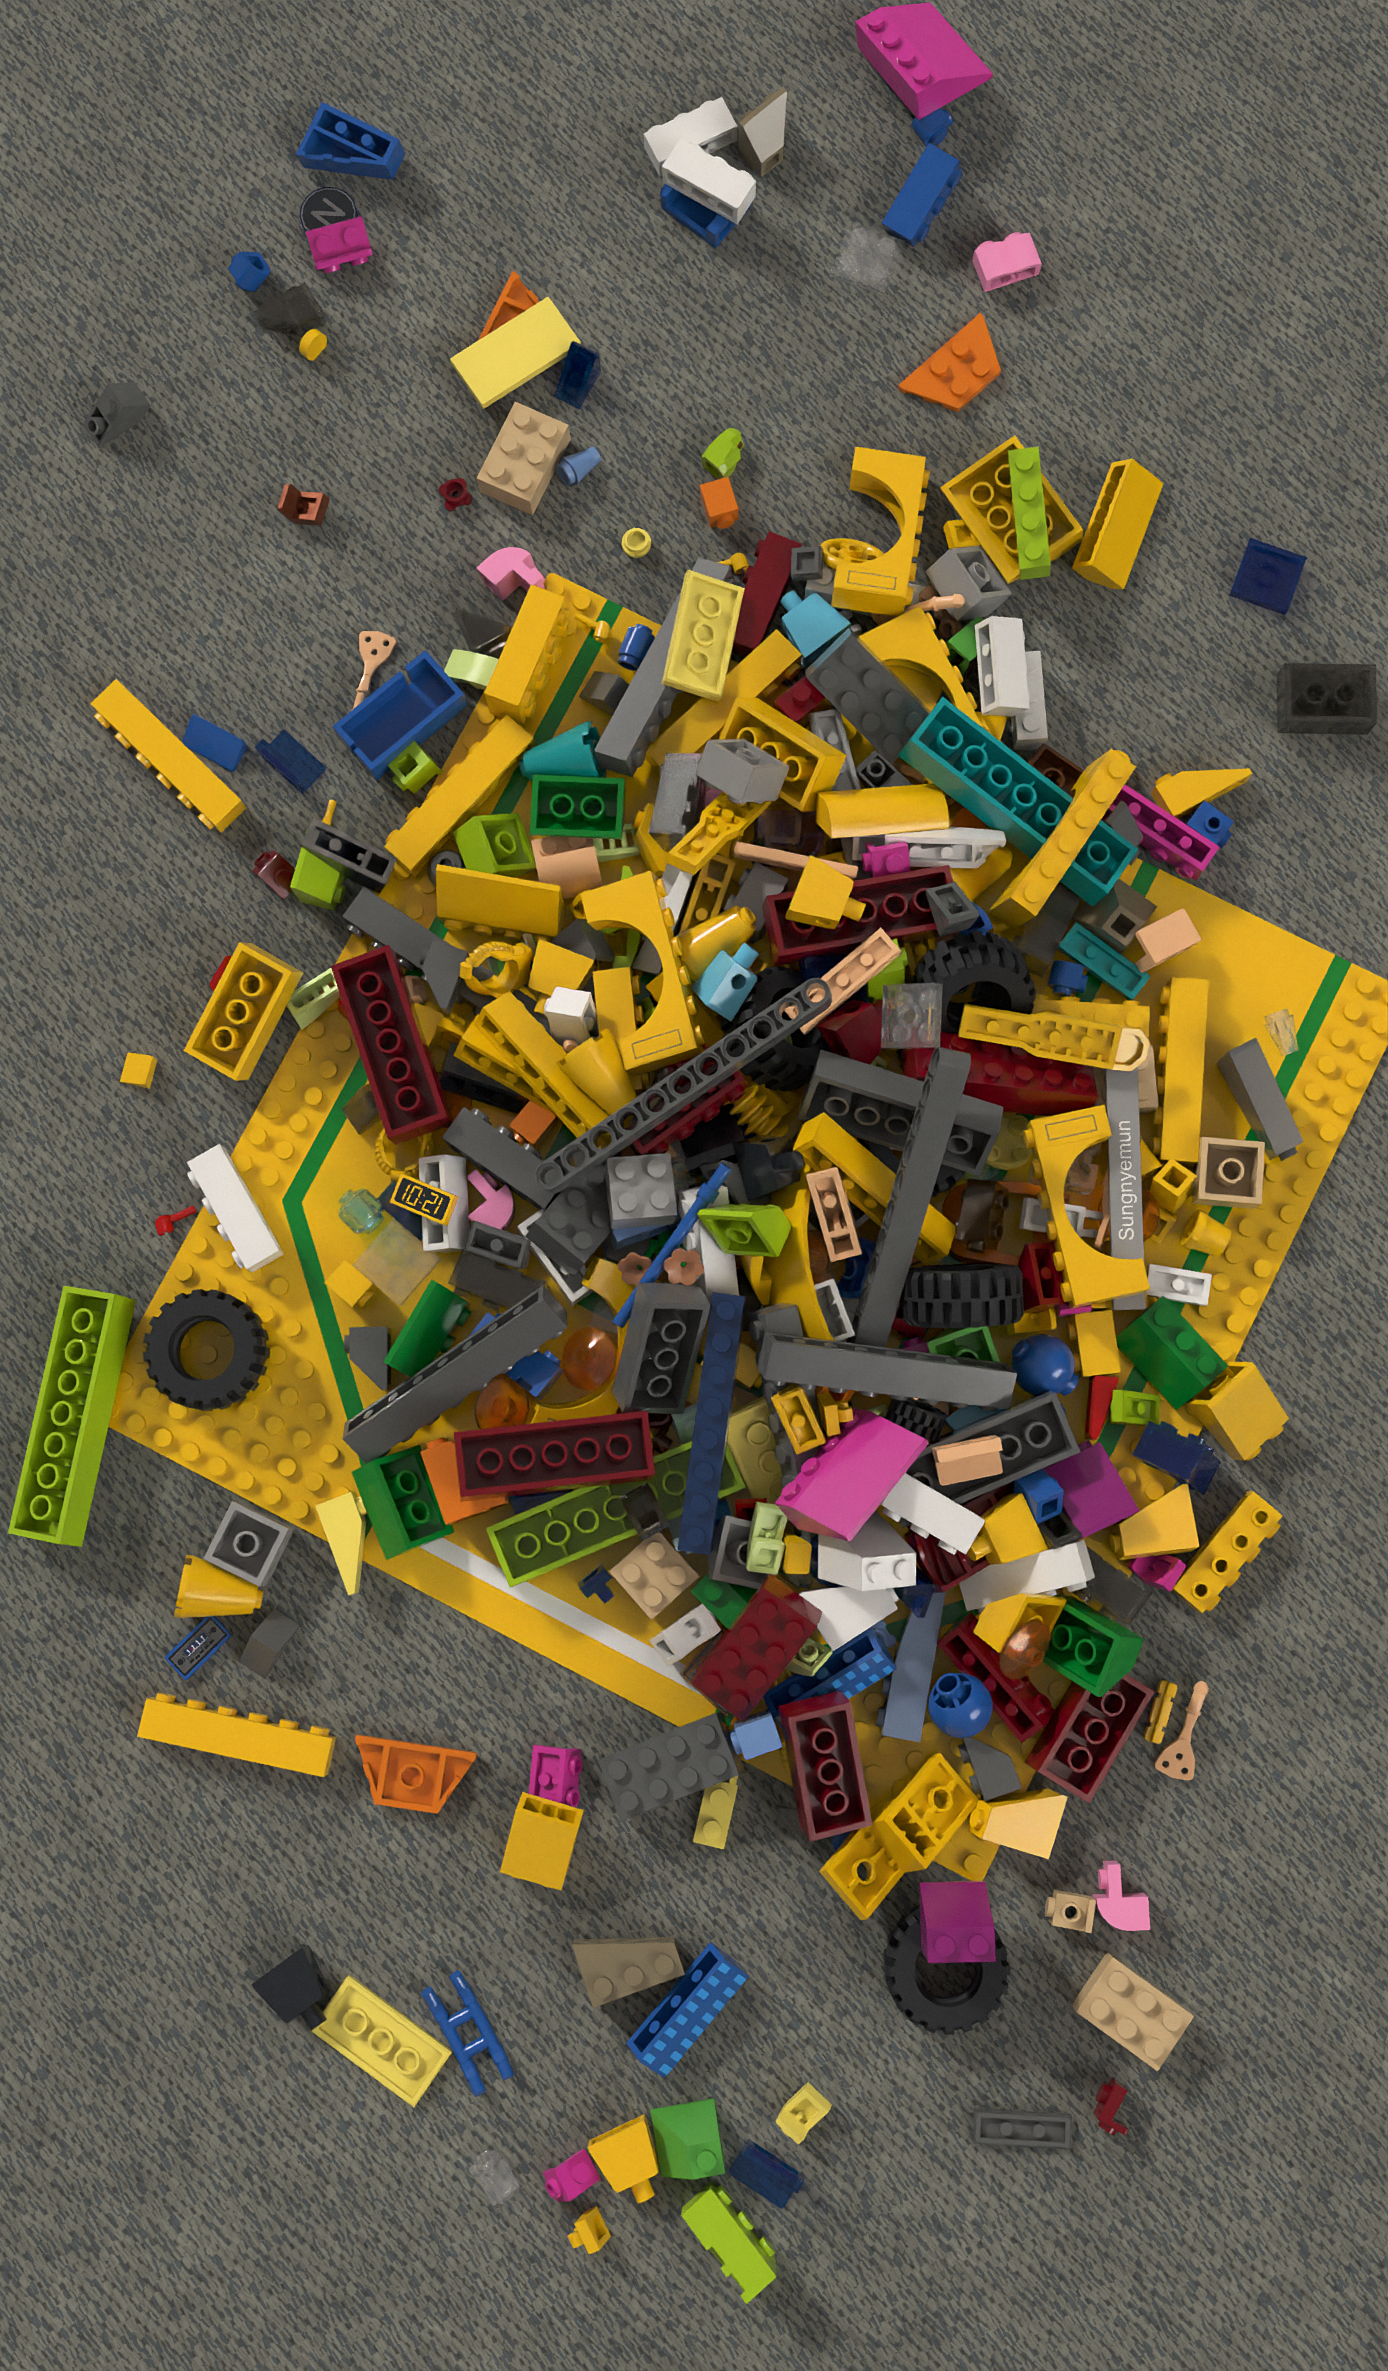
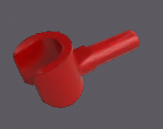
M194 1206L176 1214L159 1216L155 1221L158 1235H165V1232H168V1234L173 1233V1223L196 1213Z

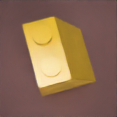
M1229 1361L1227 1363L1228 1367L1185 1404L1232 1459L1249 1461L1260 1453V1446L1267 1439L1271 1440L1283 1431L1284 1427L1282 1425L1289 1417L1253 1362Z

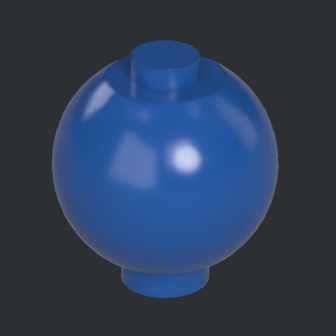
M1037 1334L1025 1340H1020L1014 1346L1011 1367L1017 1372V1384L1025 1392L1036 1396L1052 1391L1066 1396L1074 1390L1079 1381V1376L1074 1373L1075 1360L1073 1353L1064 1341L1053 1335Z
M947 1673L942 1675L932 1688L928 1700V1709L933 1723L940 1731L951 1737L968 1738L978 1734L986 1727L992 1715L993 1703L989 1690L977 1677L965 1673Z

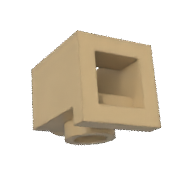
M1054 1890L1053 1897H1047L1045 1916L1050 1917L1049 1923L1052 1926L1092 1933L1096 1900L1088 1895ZM1070 1906L1075 1907L1076 1914L1071 1918L1066 1917V1908Z

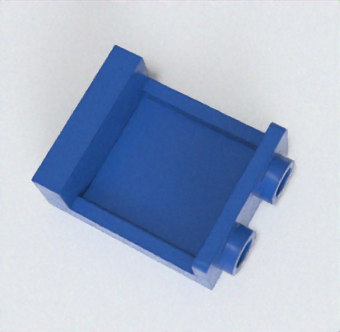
M666 184L661 189V209L715 249L736 225V223Z

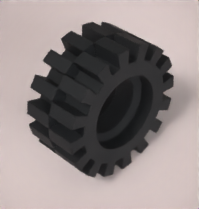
M908 1397L905 1401L892 1398L884 1418L926 1440L937 1441L947 1415L940 1409L934 1408L933 1405Z

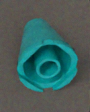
M591 721L583 722L524 752L523 759L519 761L523 777H528L530 782H533V775L606 778V769L600 768L594 753V749L600 740L596 727H591Z

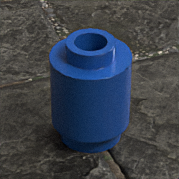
M636 624L635 627H628L618 652L619 665L630 671L637 672L655 639V636L652 635L653 631L649 627L641 624Z

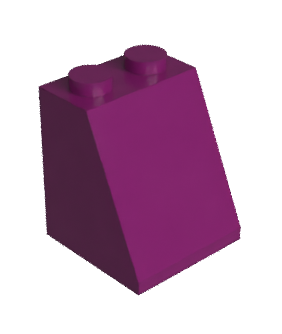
M1090 1440L1078 1444L1080 1453L1042 1468L1049 1476L1054 1477L1059 1486L1064 1490L1062 1513L1060 1514L1072 1539L1087 1537L1139 1512L1137 1505L1100 1442L1093 1445Z
M985 1881L919 1882L921 1949L927 1962H996L994 1923Z

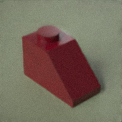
M1053 1242L1024 1244L1017 1265L1023 1276L1024 1313L1043 1312L1065 1304L1061 1294L1060 1274L1056 1270L1053 1260V1253H1055Z

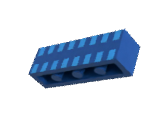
M868 1628L835 1651H832L833 1654L813 1676L796 1673L765 1693L763 1698L773 1720L781 1728L779 1705L839 1690L849 1699L897 1669L885 1644L871 1628Z
M710 1942L688 1968L685 1975L678 1980L626 2044L642 2064L665 2078L749 1976L736 1960Z

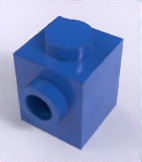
M1204 800L1186 825L1222 849L1232 836V833L1228 830L1234 821Z
M1043 1469L1014 1480L1013 1494L1023 1493L1036 1524L1062 1513L1064 1490L1059 1486L1057 1480L1049 1476Z

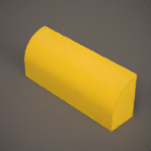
M1133 458L1111 464L1072 569L1085 579L1111 589L1125 588L1164 484Z
M933 783L817 792L816 823L831 838L949 829V813L946 799L942 791Z

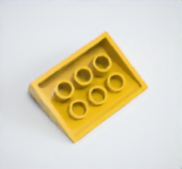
M1015 435L940 487L943 494L1008 584L1020 578L1008 450L1022 449L1024 447ZM1041 472L1050 562L1082 542L1083 529Z
M437 864V917L440 924H444V928L454 931H461L462 927L474 929V933L482 936H491L492 933L503 934L505 939L511 941H521L523 938L522 934L531 933L535 938L536 944L539 939L551 942L562 932L566 907L559 885Z

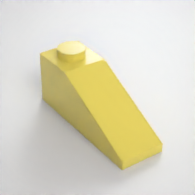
M349 1492L315 1506L348 1596L359 1593L366 1531L364 1515L367 1514L361 1496L357 1497L356 1492Z

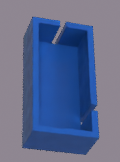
M426 650L405 666L408 678L411 681L409 685H407L404 675L399 671L333 725L339 740L354 757H357L360 764L375 781L391 770L388 765L413 741L421 745L468 706L464 693Z

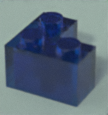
M1149 1421L1132 1455L1141 1463L1169 1475L1181 1485L1188 1484L1189 1489L1205 1495L1221 1463L1213 1454L1214 1449L1205 1445L1206 1441L1198 1436L1189 1433L1186 1438L1177 1434L1178 1429L1171 1424L1161 1421L1160 1425Z

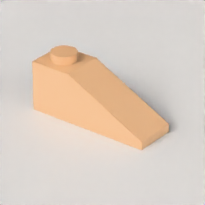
M838 1167L807 1174L806 1178L830 1261L833 1262L861 1255L859 1233Z

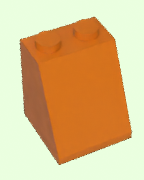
M442 1437L426 1443L428 1449L420 1451L446 1525L459 1523L511 1503L509 1496L460 1502L454 1442L448 1441V1438Z

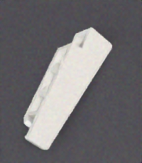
M949 826V829L856 836L852 837V860H862L861 854L866 853V842H872L874 847L905 841L908 845L910 866L949 865L950 868H978L986 861L988 855L999 846L1003 847L1006 844L1004 831Z
M667 863L662 876L668 896L664 897L666 908L670 907L675 919V925L671 926L675 937L696 874L693 876ZM643 935L642 940L645 942L632 968L658 976L663 972L659 953L651 940Z

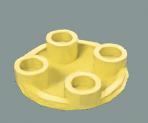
M1002 1113L1000 1133L985 1163L997 1169L1010 1170L1019 1168L1028 1161L1032 1154V1149H1027L1024 1142L1023 1131L1027 1130L1026 1126L1028 1124V1120L1024 1116Z

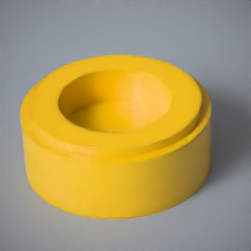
M311 329L306 332L300 341V354L310 361L315 360L326 347V335L317 329Z

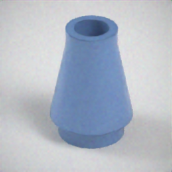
M591 446L584 451L561 458L560 463L556 465L558 476L567 486L571 484L577 485L601 462L600 454Z

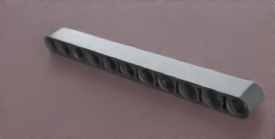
M812 978L795 988L540 1163L534 1172L536 1183L548 1192L558 1193L605 1162L607 1158L617 1154L827 1010L832 1003V993L828 984L820 978ZM816 988L823 989L825 996L821 1001L812 1002L809 1000V994L812 990ZM787 1007H796L798 1015L795 1019L787 1021L782 1018V1013ZM761 1025L772 1027L771 1034L765 1039L756 1037V1030ZM735 1043L745 1045L744 1053L739 1057H731L729 1055V1049ZM707 1062H717L718 1069L713 1075L706 1076L703 1074V1066ZM680 1080H691V1088L687 1093H677L676 1086ZM657 1097L664 1098L665 1105L663 1109L658 1112H652L650 1110L651 1101ZM630 1115H636L638 1118L637 1126L632 1130H625L624 1120ZM604 1133H609L611 1135L610 1145L604 1149L598 1148V1138ZM583 1151L585 1155L584 1162L578 1167H573L571 1164L572 1155L575 1152ZM556 1169L558 1172L557 1181L552 1185H547L545 1182L546 1173L549 1170Z
M936 1047L932 1054L851 1325L855 1335L849 1337L846 1343L886 1347L971 1065L969 1053Z

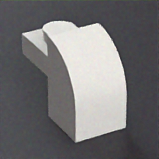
M701 1604L684 1614L649 1641L668 1667L682 1659L698 1645L715 1636L721 1629L717 1624L715 1616Z

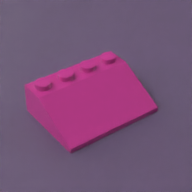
M931 3L880 7L855 21L858 48L918 120L993 78V73Z
M852 1408L853 1420L840 1422V1434L826 1437V1443L821 1444L815 1455L802 1465L801 1472L783 1488L781 1496L775 1502L797 1529L849 1542L929 1444L923 1437L871 1411Z

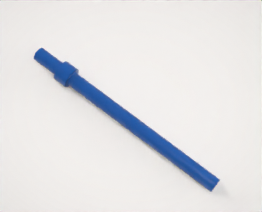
M721 1163L708 1183L704 1182L697 1192L699 1196L639 1283H655L664 1269V1261L672 1257L673 1251L679 1248L697 1222L699 1210L705 1209L709 1203H714L720 1194L719 1188L732 1169ZM638 1285L613 1319V1322L621 1328L630 1319Z

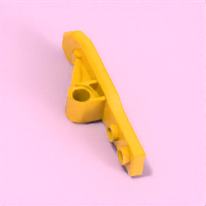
M722 792L701 812L699 823L668 852L666 863L694 876L716 853L728 859L734 858L733 853L736 841L742 842L744 830L774 800L763 801L761 804L745 802V804L741 805L730 801L727 798L728 794Z
M965 1003L958 1032L959 1037L1021 1047L1036 1057L1120 1071H1132L1146 1061L1150 1045L1149 1039L1140 1027L1122 1026L1070 1017L1067 1014L1051 1010L1028 1015Z

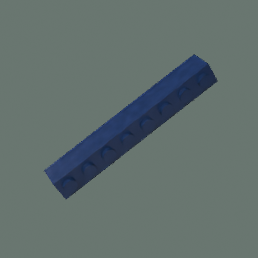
M712 1293L677 1549L680 1551L710 1555L713 1550L747 1297Z

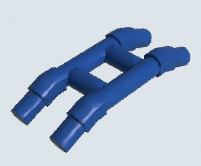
M458 1970L453 1972L449 1979L466 2006L465 2008L449 2016L446 2007L432 1987L424 1989L421 1995L455 2054L474 2097L485 2093L486 2089L480 2078L477 2066L471 2058L474 2055L488 2048L503 2080H507L515 2074L501 2042H499L477 2000V1996ZM473 2019L481 2037L464 2045L456 2028Z

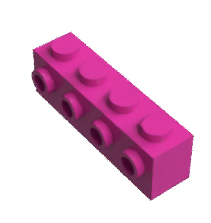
M1124 785L1101 820L1105 823L1120 801H1123L1127 804L1143 835L1140 844L1150 850V855L1160 862L1166 861L1174 866L1175 871L1180 876L1186 879L1192 878L1196 881L1219 849V846L1127 785Z

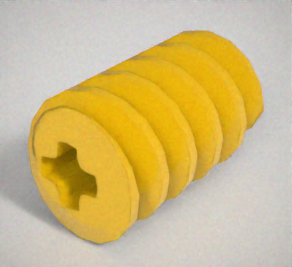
M755 1084L745 1088V1095L733 1103L734 1106L729 1112L731 1115L741 1113V1117L737 1122L738 1125L749 1124L744 1134L755 1133L756 1135L784 1137L789 1128L787 1125L777 1127L781 1117L779 1114L770 1116L774 1109L772 1104L762 1107L767 1097L764 1094L755 1096L759 1086Z

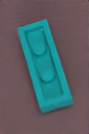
M1077 922L1057 947L1059 951L1077 964L1085 965V970L1128 1001H1133L1151 977L1146 972L1141 973L1134 963Z

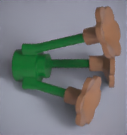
M663 1231L658 1235L657 1240L651 1239L649 1247L643 1256L631 1252L626 1258L619 1261L618 1269L622 1272V1280L626 1284L638 1285L653 1263L649 1258L653 1252H656L658 1256L674 1231ZM682 1243L678 1249L673 1251L672 1257L664 1261V1269L668 1272L670 1284L681 1282L687 1286L692 1285L696 1281V1277L704 1272V1265L700 1262L699 1253L695 1250H684Z

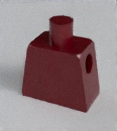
M804 676L775 700L773 708L806 729L810 725L808 719L810 713L829 710L831 705L829 700Z
M880 998L873 1004L854 999L847 1002L816 1026L832 1053L871 1065L889 1040L890 1034L882 1020L891 1012V1008Z

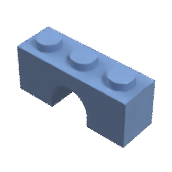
M768 1709L748 1716L744 1722L740 1719L734 1721V1730L730 1731V1737L736 1754L743 1753L745 1760L783 1747L775 1722Z

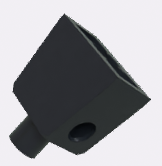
M756 1135L732 1143L748 1201L775 1193L800 1181L799 1169L802 1168L804 1159L799 1151H792L791 1140L788 1137Z
M309 1945L297 1950L251 1984L255 1991L286 2024L301 2016L310 2031H312L327 2020L317 2003L328 1996L330 1992Z

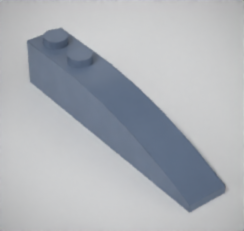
M926 1578L910 1609L893 1659L897 1669L891 1672L890 1676L886 1675L883 1678L881 1694L886 1695L884 1708H878L876 1726L881 1727V1735L920 1742L946 1593H933Z

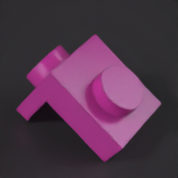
M905 841L874 847L872 842L865 843L866 853L861 854L864 871L869 872L872 878L911 871L909 850Z
M1169 1555L1134 1558L1128 1563V1568L1143 1583L1171 1592L1186 1567L1180 1559Z
M585 2149L576 2152L557 2167L543 2172L546 2180L545 2188L548 2194L557 2202L573 2200L601 2179Z

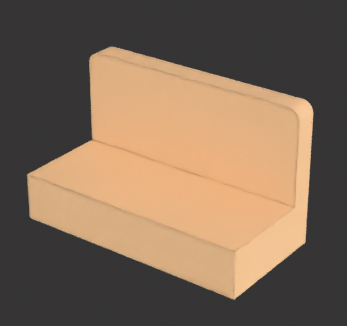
M1180 909L1135 933L1146 953L1135 964L1139 971L1143 973L1188 950L1202 940L1185 909Z
M991 1435L932 1447L939 1484L944 1486L1002 1474L1003 1469L999 1451L1003 1449L1000 1437Z

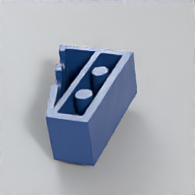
M321 102L296 156L303 168L393 180L406 153L399 139Z
M928 143L882 221L884 230L912 247L918 241L922 242L930 230L929 224L935 216L939 215L947 198L963 177L959 160L933 144Z
M487 1312L469 1336L501 1314L498 1312L494 1317ZM537 1350L533 1355L529 1357L524 1356L518 1360L513 1368L505 1374L541 1401L564 1371L559 1367L562 1361L548 1350L544 1355Z

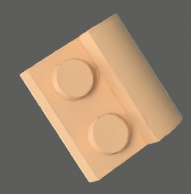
M549 836L531 840L539 882L559 885L563 899L573 898L582 891L593 890L603 886L592 838Z

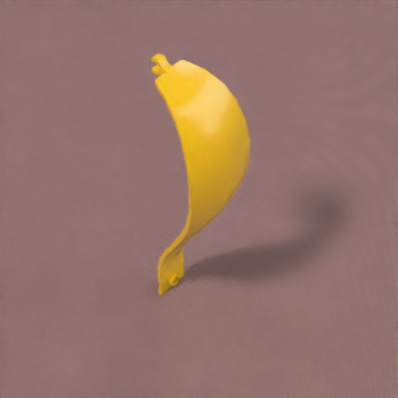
M849 998L843 1004H841L837 1008V1010L843 1005H845L847 1002H849ZM802 1121V1123H801L800 1127L798 1128V1130H797L795 1136L793 1137V1139H792V1141H791L792 1148H794V1145H795V1143H796V1140H797V1138H798V1135H799V1133H800V1130H801V1128H802V1125H803L806 1121ZM804 1162L802 1168L799 1169L800 1181L769 1194L771 1200L763 1205L779 1206L791 1223L792 1228L779 1257L763 1256V1264L772 1279L769 1305L762 1306L766 1308L779 1303L796 1304L803 1337L835 1341L828 1330L819 1306L810 1270L807 1223L811 1192L806 1175L816 1171ZM877 1393L876 1397L887 1396L888 1394Z

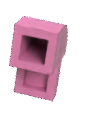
M508 547L500 549L491 554L476 568L482 582L502 601L519 586L527 592L531 584L545 589L543 584L545 578L537 570L531 554L521 548Z
M475 1169L467 1178L486 1201L468 1217L471 1221L475 1220L506 1231L511 1225L516 1211L513 1194L506 1184L496 1192L494 1189L498 1184L487 1172L481 1175Z
M1103 1861V1869L1098 1870V1884L1100 1889H1105V1894H1092V1897L1096 1900L1095 1907L1099 1914L1110 1925L1121 1930H1150L1148 1896L1144 1893H1122L1120 1864L1117 1861Z

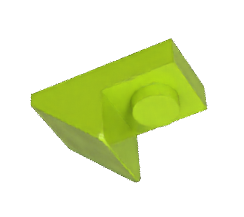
M1113 1390L1110 1404V1423L1159 1427L1160 1395Z

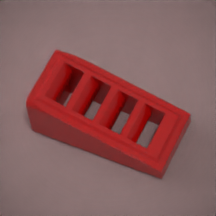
M1097 1375L1089 1378L1084 1437L1086 1440H1096L1098 1438L1112 1401L1113 1390H1116L1119 1378Z

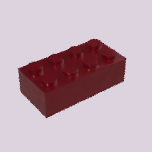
M769 1574L698 1667L691 1684L744 1722L817 1628L822 1611L772 1574Z
M1128 1674L1102 1697L1095 1696L1072 1681L1025 1763L1090 1804L1154 1691Z
M839 1690L779 1705L800 1828L809 1841L872 1826L853 1712L848 1698Z

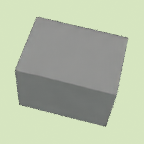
M723 1515L715 1528L713 1550L710 1555H707L710 1579L759 1589L769 1574L751 1572L746 1569L747 1548L752 1521Z

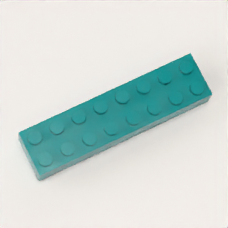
M944 697L940 699L898 754L899 757L993 830L1004 831L1006 840L1031 859H1033L1052 834L1073 800L1065 791ZM1100 820L1060 882L1093 907L1109 893L1138 851V848Z

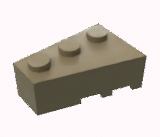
M675 1937L573 1939L572 1948L593 2008L685 1975L686 1968Z

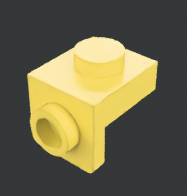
M807 2082L782 2107L776 2123L781 2127L785 2135L791 2137L797 2144H800L805 2139L808 2131L829 2112L832 2104Z

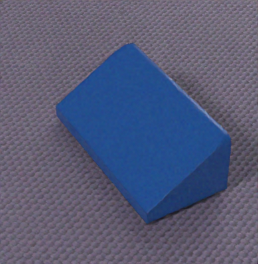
M193 714L190 718L182 743L190 750L231 772H234L248 748L242 739L196 714Z

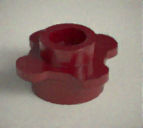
M451 479L445 484L440 485L438 491L444 497L446 510L454 511L458 506L471 504L472 495L467 492V483L464 479ZM453 493H458V496L454 497Z

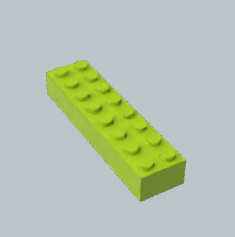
M63 1285L8 1530L9 1534L55 1544L82 1547L136 1304L135 1299Z
M692 1441L653 1457L655 1476L652 1480L579 1488L487 1527V1533L509 1587L517 1586L681 1516ZM728 1444L726 1447L720 1499L746 1488Z

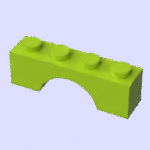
M1039 446L1008 450L1020 580L1050 576L1051 564Z

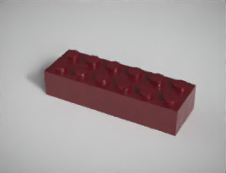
M944 865L854 881L849 897L865 903L864 911L859 922L842 915L835 929L786 919L785 916L795 891L766 896L762 910L774 966L851 953L880 928L883 929L891 940L897 939L898 944L940 937L926 896V890L953 883L950 866Z
M386 945L332 965L331 969L387 1138L395 1145L450 1126L453 1123V1119L396 952L390 945Z
M911 1028L901 1051L903 1075L923 1082L925 1081L931 1057L936 1047L969 1053L971 1065L962 1094L1002 1106L1003 1112L1049 1117L1091 1108L1098 1099L1093 1066L1036 1057L1021 1047L959 1037L956 1033Z
M647 1411L454 1432L460 1502L652 1480L655 1476Z

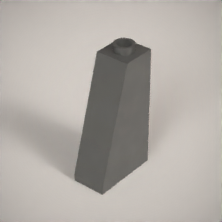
M1254 1038L1228 1051L1216 1065L1258 1141L1265 1142V1153L1269 1161L1277 1156L1283 1161L1298 1153L1295 1147L1304 1141L1257 1039Z

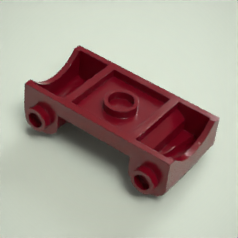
M1014 1481L972 1498L961 1506L981 1516L1003 1497L1013 1494ZM1041 1523L1037 1524L1041 1534L1046 1531ZM911 1525L907 1526L909 1531L904 1534L908 1545L916 1552V1561L933 1593H944L990 1565L985 1556L973 1561L967 1553L964 1554L959 1550L953 1555L938 1546L940 1539L929 1533L926 1539L911 1530Z

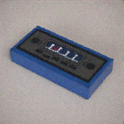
M216 1616L205 1617L164 1658L186 1681L233 1634Z

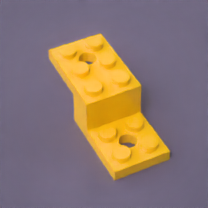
M940 1753L932 1754L896 1799L874 1804L870 1809L872 1826L853 1830L819 1872L860 1920H867L904 1873L925 1870L976 1807L979 1799ZM936 1791L943 1798L941 1808H938L934 1803ZM860 1863L867 1869V1877L864 1881L859 1878L857 1873Z

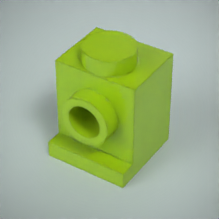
M415 741L388 765L395 773V776L392 777L393 781L403 791L409 789L414 794L435 774L440 775L443 772L431 756Z

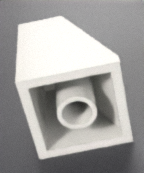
M875 1510L850 1542L818 1534V1578L859 1591L916 1585V1552Z
M840 1585L805 1590L798 1593L822 1611L817 1628L832 1651H835L898 1609L894 1602L899 1600L893 1588L859 1591Z

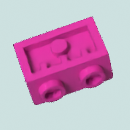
M362 216L306 231L316 270L323 269L324 273L341 269L339 264L351 261L352 266L368 262L367 256L373 255Z
M533 1745L529 1794L576 1808L580 1800L578 1790L579 1774L583 1767L581 1749Z

